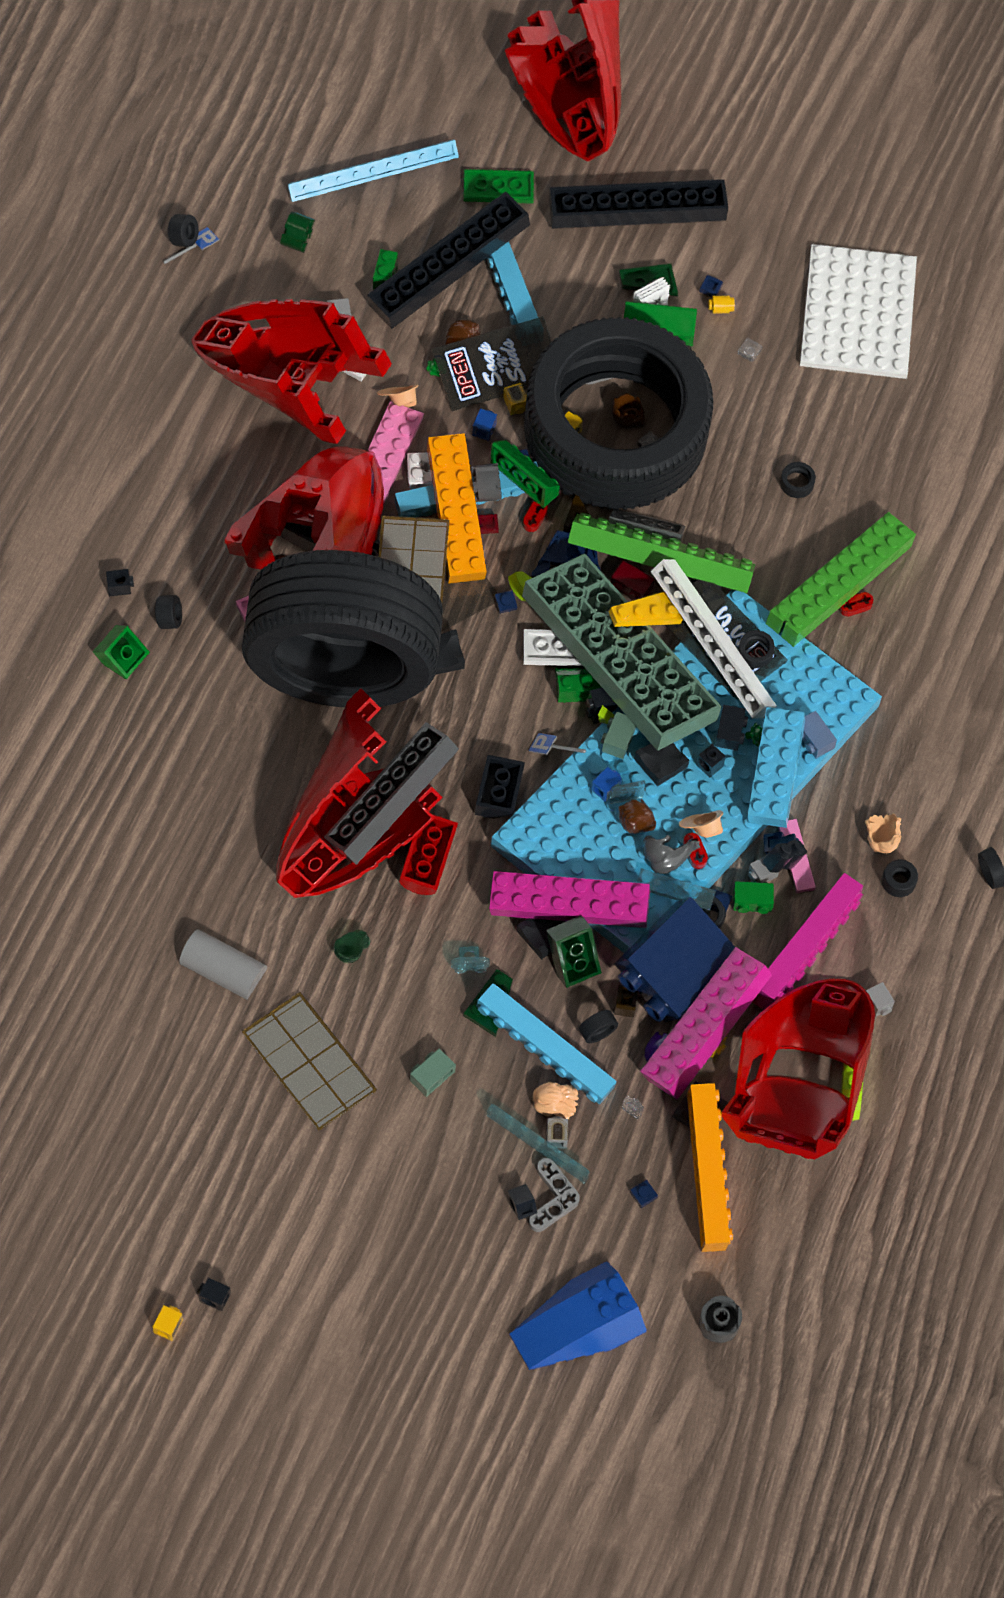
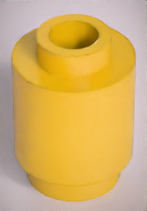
M712 296V299L708 300V309L712 311V314L734 312V297Z

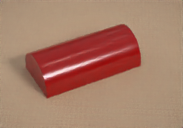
M433 815L435 819L412 839L399 879L400 884L405 889L420 895H433L437 892L458 826L457 822Z

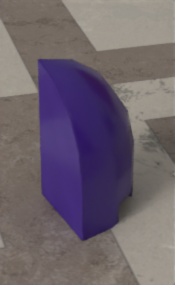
M656 1032L648 1041L644 1051L647 1062L668 1036L666 1033L661 1036L659 1032Z

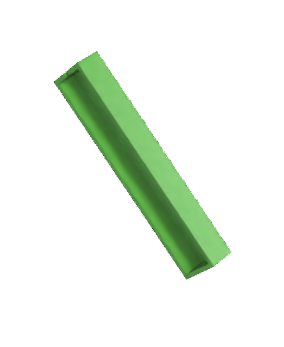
M886 513L770 610L766 625L779 634L784 622H786L781 637L794 647L909 550L916 534L891 513Z
M586 513L576 515L567 542L652 567H656L663 559L676 560L687 577L748 593L755 564L746 558L739 560L734 558V555L728 553L722 555L716 553L717 551L714 549H700L696 544L688 543L686 545L680 543L681 541L675 538L668 540L657 533H652L651 535L645 533L640 528L629 529L625 524L616 523L615 525L609 523V520L604 518H598L597 520L591 518V515Z

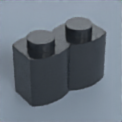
M792 840L788 844L779 843L763 859V863L769 872L772 873L780 872L782 869H792L805 856L807 850L799 840Z

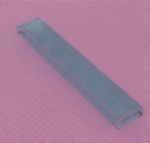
M490 1105L487 1111L489 1118L545 1157L553 1160L555 1164L582 1183H586L590 1174L588 1169L496 1105Z

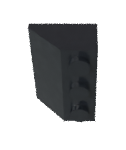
M487 755L476 802L475 815L495 819L514 814L525 762Z

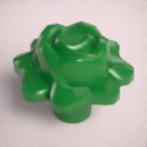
M433 358L432 361H428L426 370L431 376L441 377L442 374H446L448 366L445 360Z
M754 723L751 731L745 733L746 739H751L753 744L759 746L763 727Z

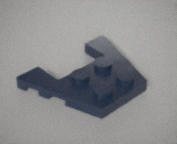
M557 530L546 548V552L540 558L535 570L532 571L531 578L549 571L550 565L560 566L583 554H586L600 570L597 551L567 543L570 532Z

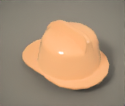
M419 385L386 388L378 391L377 394L388 395L394 405L408 408L415 406L417 403L415 388Z
M716 810L710 813L688 816L679 822V826L681 828H693L701 837L708 838L719 835L723 832L720 819L723 811Z

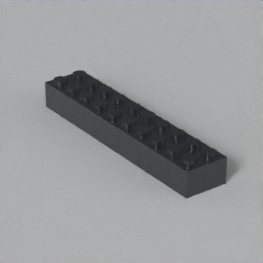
M725 179L550 187L549 190L552 229L727 221L729 209Z
M504 192L367 295L370 307L393 329L529 227L528 213L507 192Z

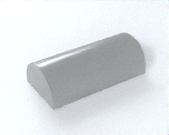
M199 929L188 939L179 960L181 965L248 1000L267 970V965Z

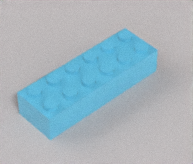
M766 708L748 810L749 823L787 828L805 725V712Z

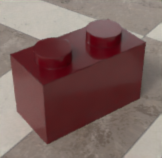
M625 561L621 563L611 577L613 586L619 592L627 595L632 601L647 597L652 591L655 581L654 578Z

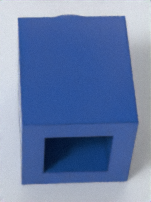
M480 409L473 424L472 436L489 441L497 424V414L490 410Z
M607 767L592 781L591 790L606 802L613 795L612 787L620 788L622 778L616 770H611Z

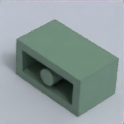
M616 712L614 718L610 717L607 725L609 731L603 734L600 743L603 744L602 752L624 759L636 726L627 715Z
M439 1048L436 1052H430L421 1065L417 1064L410 1071V1081L427 1097L455 1073L456 1064Z

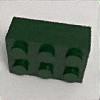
M582 915L546 930L557 977L566 988L602 973L592 928Z

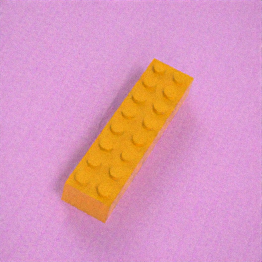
M465 433L428 437L427 450L438 520L450 521L446 557L448 584L484 580L487 570Z
M715 1083L690 1085L687 1093L701 1252L726 1251L730 1240H733L732 1228H728L731 1212L730 1208L726 1207L727 1200H729V1191L724 1186L725 1180H727V1170L723 1168L725 1150L721 1148V1141H723V1130L719 1129L721 1109H717V1101H719L720 1097L719 1089H715Z

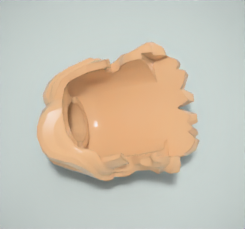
M885 814L884 818L882 815H873V817L871 816L865 820L869 834L867 840L875 852L891 853L898 847L901 841L900 817H897L895 814Z
M552 1082L542 1084L533 1092L534 1108L537 1112L547 1117L555 1115L569 1119L576 1112L575 1106L578 1103L575 1101L579 1099L577 1097L578 1090L568 1084L559 1085Z

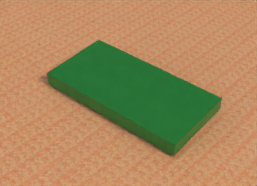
M464 169L463 202H492L504 192H507L517 203L534 204V171Z

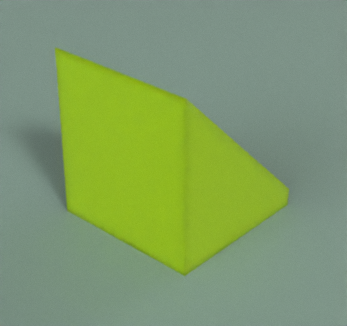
M602 705L598 713L599 722L608 724L610 717L614 718L615 715Z

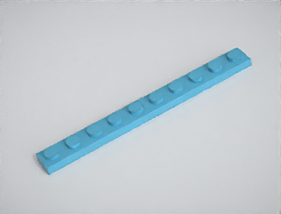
M453 139L288 183L290 199L294 202L458 158L456 142Z

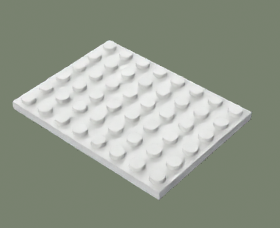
M812 244L800 366L907 379L917 257Z

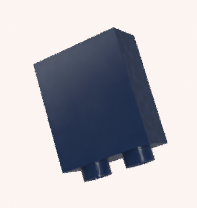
M688 897L676 901L614 965L621 972L618 975L620 983L630 992L634 993L637 990L647 1001L644 1004V1009L649 1016L658 1022L662 1020L668 1022L679 1019L685 1014L734 950L735 946L694 899Z

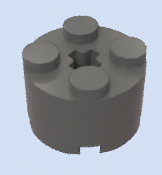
M498 463L472 466L476 502L502 500Z
M716 1296L711 1298L703 1306L699 1318V1327L704 1338L716 1343H724L734 1339L742 1322V1311L734 1300L729 1297Z

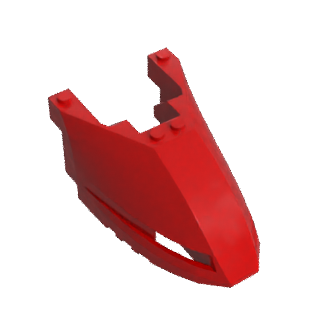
M571 0L574 7L568 10V14H581L587 31V37L576 44L566 35H560L552 11H537L527 18L529 26H519L507 34L511 46L504 51L518 84L522 85L525 92L524 95L533 107L532 110L558 143L568 152L587 162L608 151L616 136L621 110L619 0ZM556 119L564 120V122L568 126L571 137L562 128V126Z
M272 299L270 301H255L224 310L204 321L191 339L197 355L213 370L246 392L295 420L323 442L338 444L346 429L337 415L323 413L318 404L320 398L316 392L311 391L315 382L320 380L331 383L341 371L384 377L392 365L384 349L369 346L354 316L338 313L334 303L303 299L296 302L292 299H286L285 301ZM266 319L270 326L252 329L246 321Z
M336 446L325 449L313 456L265 499L231 526L224 539L229 553L244 557L249 568L261 570L268 564L276 561L271 545L276 537L281 535L286 523L291 522L312 527L311 536L313 542L316 543L313 551L342 550L371 555L373 551L372 546L377 539V531L381 524L384 503L383 476L374 452L346 446ZM372 473H374V493H373V496H372V493H371Z
M361 688L347 701L336 729L291 817L281 845L276 869V881L294 898L321 895L361 878L369 870L378 867L379 863L386 858L392 857L394 855L393 852L402 845H407L435 819L429 811L443 798L428 784L357 865L350 860L351 863L328 875L346 857L338 852L324 836L384 770L380 769L364 774L357 767L367 756L377 764L378 761L373 755L386 743L368 723L381 708Z

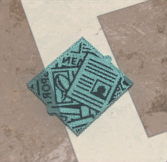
M645 781L612 787L609 794L610 804L643 798L644 791H646Z

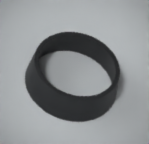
M990 846L978 853V861L988 885L992 889L1004 887V866L995 849Z

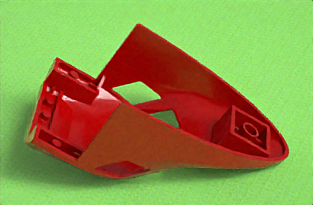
M839 978L818 980L800 986L783 995L751 1021L742 1035L735 1095L721 1114V1117L739 1139L814 1160L838 1147L852 1123L871 1050L875 1009L869 993L861 985L851 980ZM778 1049H795L832 1058L853 1069L850 1097L830 1087L799 1078L768 1076L767 1072ZM763 1054L756 1078L746 1083L753 1060Z

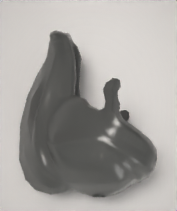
M669 835L662 839L646 836L643 839V854L650 862L651 869L655 873L666 874L677 869L694 850L699 849L700 841H689L673 849L664 845L670 841L671 837Z

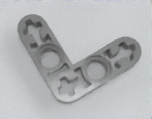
M543 1158L538 1162L537 1173L556 1197L538 1209L537 1214L530 1216L529 1226L535 1232H541L575 1209L580 1200L579 1193L554 1161L549 1158ZM543 1165L546 1167L550 1166L549 1171L553 1175L551 1178L547 1170L542 1171ZM560 1179L564 1182V1186L562 1188H555L553 1181ZM567 1196H574V1203L571 1201L565 1204L566 1209H564L562 1204L567 1201ZM557 1206L560 1209V1213L552 1215L549 1212V1208ZM543 1212H545L547 1217L542 1220V1225H535V1218L538 1220L544 1217Z

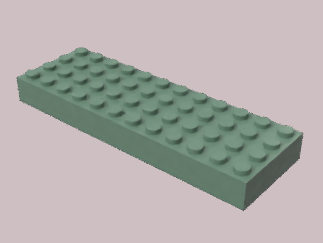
M586 554L525 581L522 597L657 751L718 720L722 706L649 625L614 627L608 611L611 607L627 603L628 601Z

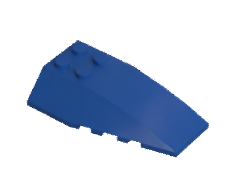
M606 1261L571 1279L509 1335L527 1368L532 1370L553 1365L556 1362L574 1360L577 1357L590 1356L602 1351H611L646 1333L647 1330L639 1307L620 1274Z

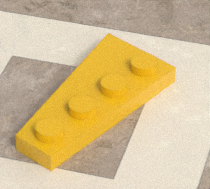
M665 592L613 606L608 611L614 627L681 624L683 620Z

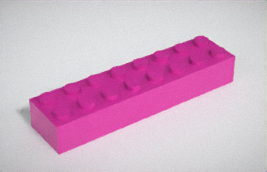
M493 871L489 909L491 915L567 922L582 915L590 924L647 928L650 884Z
M846 873L840 877L768 968L772 976L752 1001L755 1005L764 1010L774 1001L793 990V984L795 981L799 982L803 978L807 966L810 968L814 964L818 952L822 953L825 950L829 938L833 939L837 935L840 924L845 925L848 921L851 910L856 911L863 896L861 893L863 889L862 884Z
M735 947L640 1072L650 1083L677 1100L771 978L772 974L766 965Z

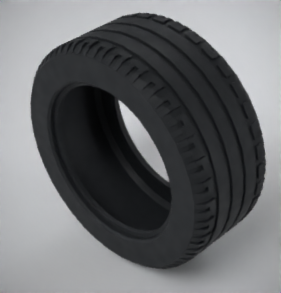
M609 317V319H594L593 321H587L585 324L581 323L578 326L572 327L571 330H566L559 335V338H555L548 344L532 369L527 388L524 433L529 453L533 457V461H537L538 467H541L550 478H554L560 485L559 491L562 490L563 494L569 495L572 499L575 495L579 496L584 504H592V506H598L599 508L607 507L608 509L614 508L616 510L623 508L626 510L628 508H641L651 503H657L665 499L666 496L669 497L675 493L678 488H681L695 473L704 456L713 414V391L710 378L700 358L696 357V353L692 351L691 347L687 346L678 336H674L672 332H668L667 329L659 328V325H653L651 322L646 323L644 320L638 321L635 318L632 320L627 317L625 319ZM606 378L627 379L643 384L658 394L670 409L674 425L663 437L646 446L635 449H612L595 444L580 435L569 424L561 406L570 394L589 382Z
M342 550L300 552L270 563L254 577L249 592L242 653L247 665L262 681L292 697L316 704L345 708L347 701L361 688L379 707L392 705L417 695L433 681L437 670L443 607L439 595L427 581L407 567L393 561L365 553Z

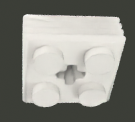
M661 277L636 290L633 302L668 306L670 285H667L668 282H665L666 280H663L664 277Z
M428 452L408 453L409 490L433 485Z

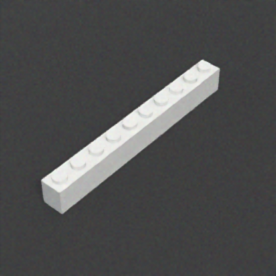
M663 559L651 573L752 719L765 718L766 708H776L777 705L676 560Z

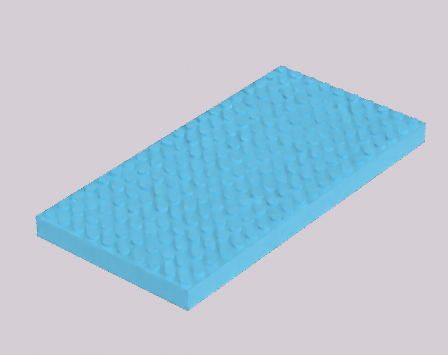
M732 589L723 598L726 603L722 607L727 606L728 609L720 617L725 614H731L732 616L731 622L723 629L728 628L729 631L726 634L730 635L731 631L741 624L742 629L738 630L734 635L741 632L746 634L749 631L759 630L766 632L774 640V654L776 657L754 674L777 705L776 709L805 712V716L816 711L837 739L835 748L817 759L807 751L805 743L802 741L792 795L793 799L879 707L882 696L806 638L802 639L794 647L781 637L786 623L783 624L781 632L777 634L766 625L770 611L746 593ZM727 617L724 618V619L718 620L719 624L721 625V624H722V621L725 622L726 619H727ZM692 631L672 652L722 707L716 722L674 742L678 750L689 759L688 768L657 787L634 759L637 750L651 744L649 740L636 727L624 759L602 752L603 744L600 742L603 734L609 731L607 728L608 724L602 723L578 747L585 749L586 752H574L492 836L491 847L524 874L650 884L647 928L588 923L623 953L676 901L688 897L695 899L704 895L768 826L749 823L748 810L760 745L756 746L752 743L751 739L744 737L743 745L739 744L738 751L717 747L726 756L724 766L710 778L697 766L698 755L711 744L716 745L723 705L746 708L725 678L718 672L719 669L709 655H706L705 649L696 636H692ZM742 636L732 638L733 644L735 645L737 639L740 640ZM756 641L748 642L746 644L745 650L752 644H754ZM619 706L612 712L614 715L616 712L625 714ZM746 710L745 716L748 717L746 728L742 727L741 733L751 731L754 723L763 727L765 718L752 719ZM609 767L620 774L622 778L621 785L623 787L626 786L627 790H624L623 793L619 791L621 795L618 797L614 793L605 802L591 790L592 781ZM634 799L639 802L643 799L654 814L656 821L655 829L636 834L625 831L618 818V807ZM716 810L723 811V815L720 817L723 832L708 838L699 835L708 855L707 864L704 868L696 869L692 867L687 858L677 869L666 874H658L651 869L650 862L643 854V839L646 836L662 839L669 835L671 839L664 845L675 849L683 845V839L686 834L696 833L693 828H681L679 822L682 819L691 815L710 813ZM696 853L695 860L702 862V858H699L698 854Z

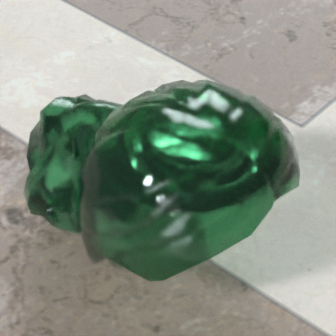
M363 930L349 932L336 939L333 947L334 954L344 963H353L360 958L363 949L368 948L370 938Z

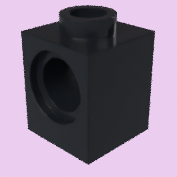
M128 569L106 571L109 597L131 594V587H134L133 576H129Z
M711 744L698 755L697 766L710 778L724 766L726 756Z
M527 1184L507 1191L510 1206L518 1220L537 1214L535 1198Z
M208 1278L206 1283L202 1282L198 1289L200 1302L223 1311L231 1295V1289L229 1286Z

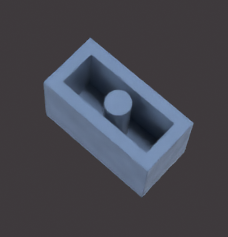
M816 711L805 716L802 741L805 743L807 751L817 759L833 750L837 739Z

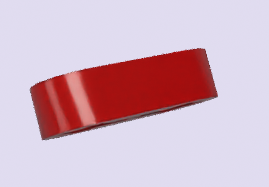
M535 501L531 504L523 519V527L526 531L535 532L539 529L547 515L548 505L536 513V509L541 506ZM534 518L535 522L529 525L528 522H531Z
M867 592L856 594L842 605L839 611L847 617L868 611L872 608L873 596ZM862 599L868 601V604H865V602H861Z
M688 833L684 836L683 845L688 843L690 839L692 841H700V848L694 850L688 857V860L692 867L702 869L707 864L708 855L699 835ZM696 853L698 854L699 858H702V862L695 860Z

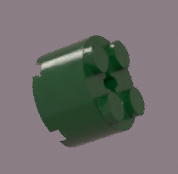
M290 212L280 244L304 253L308 244L307 240L311 238L313 233L312 228L315 219L297 212Z

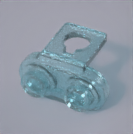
M460 947V957L451 960V968L456 973H465L468 970L483 973L490 966L489 958L479 957V947ZM472 952L475 954V957H464V954Z

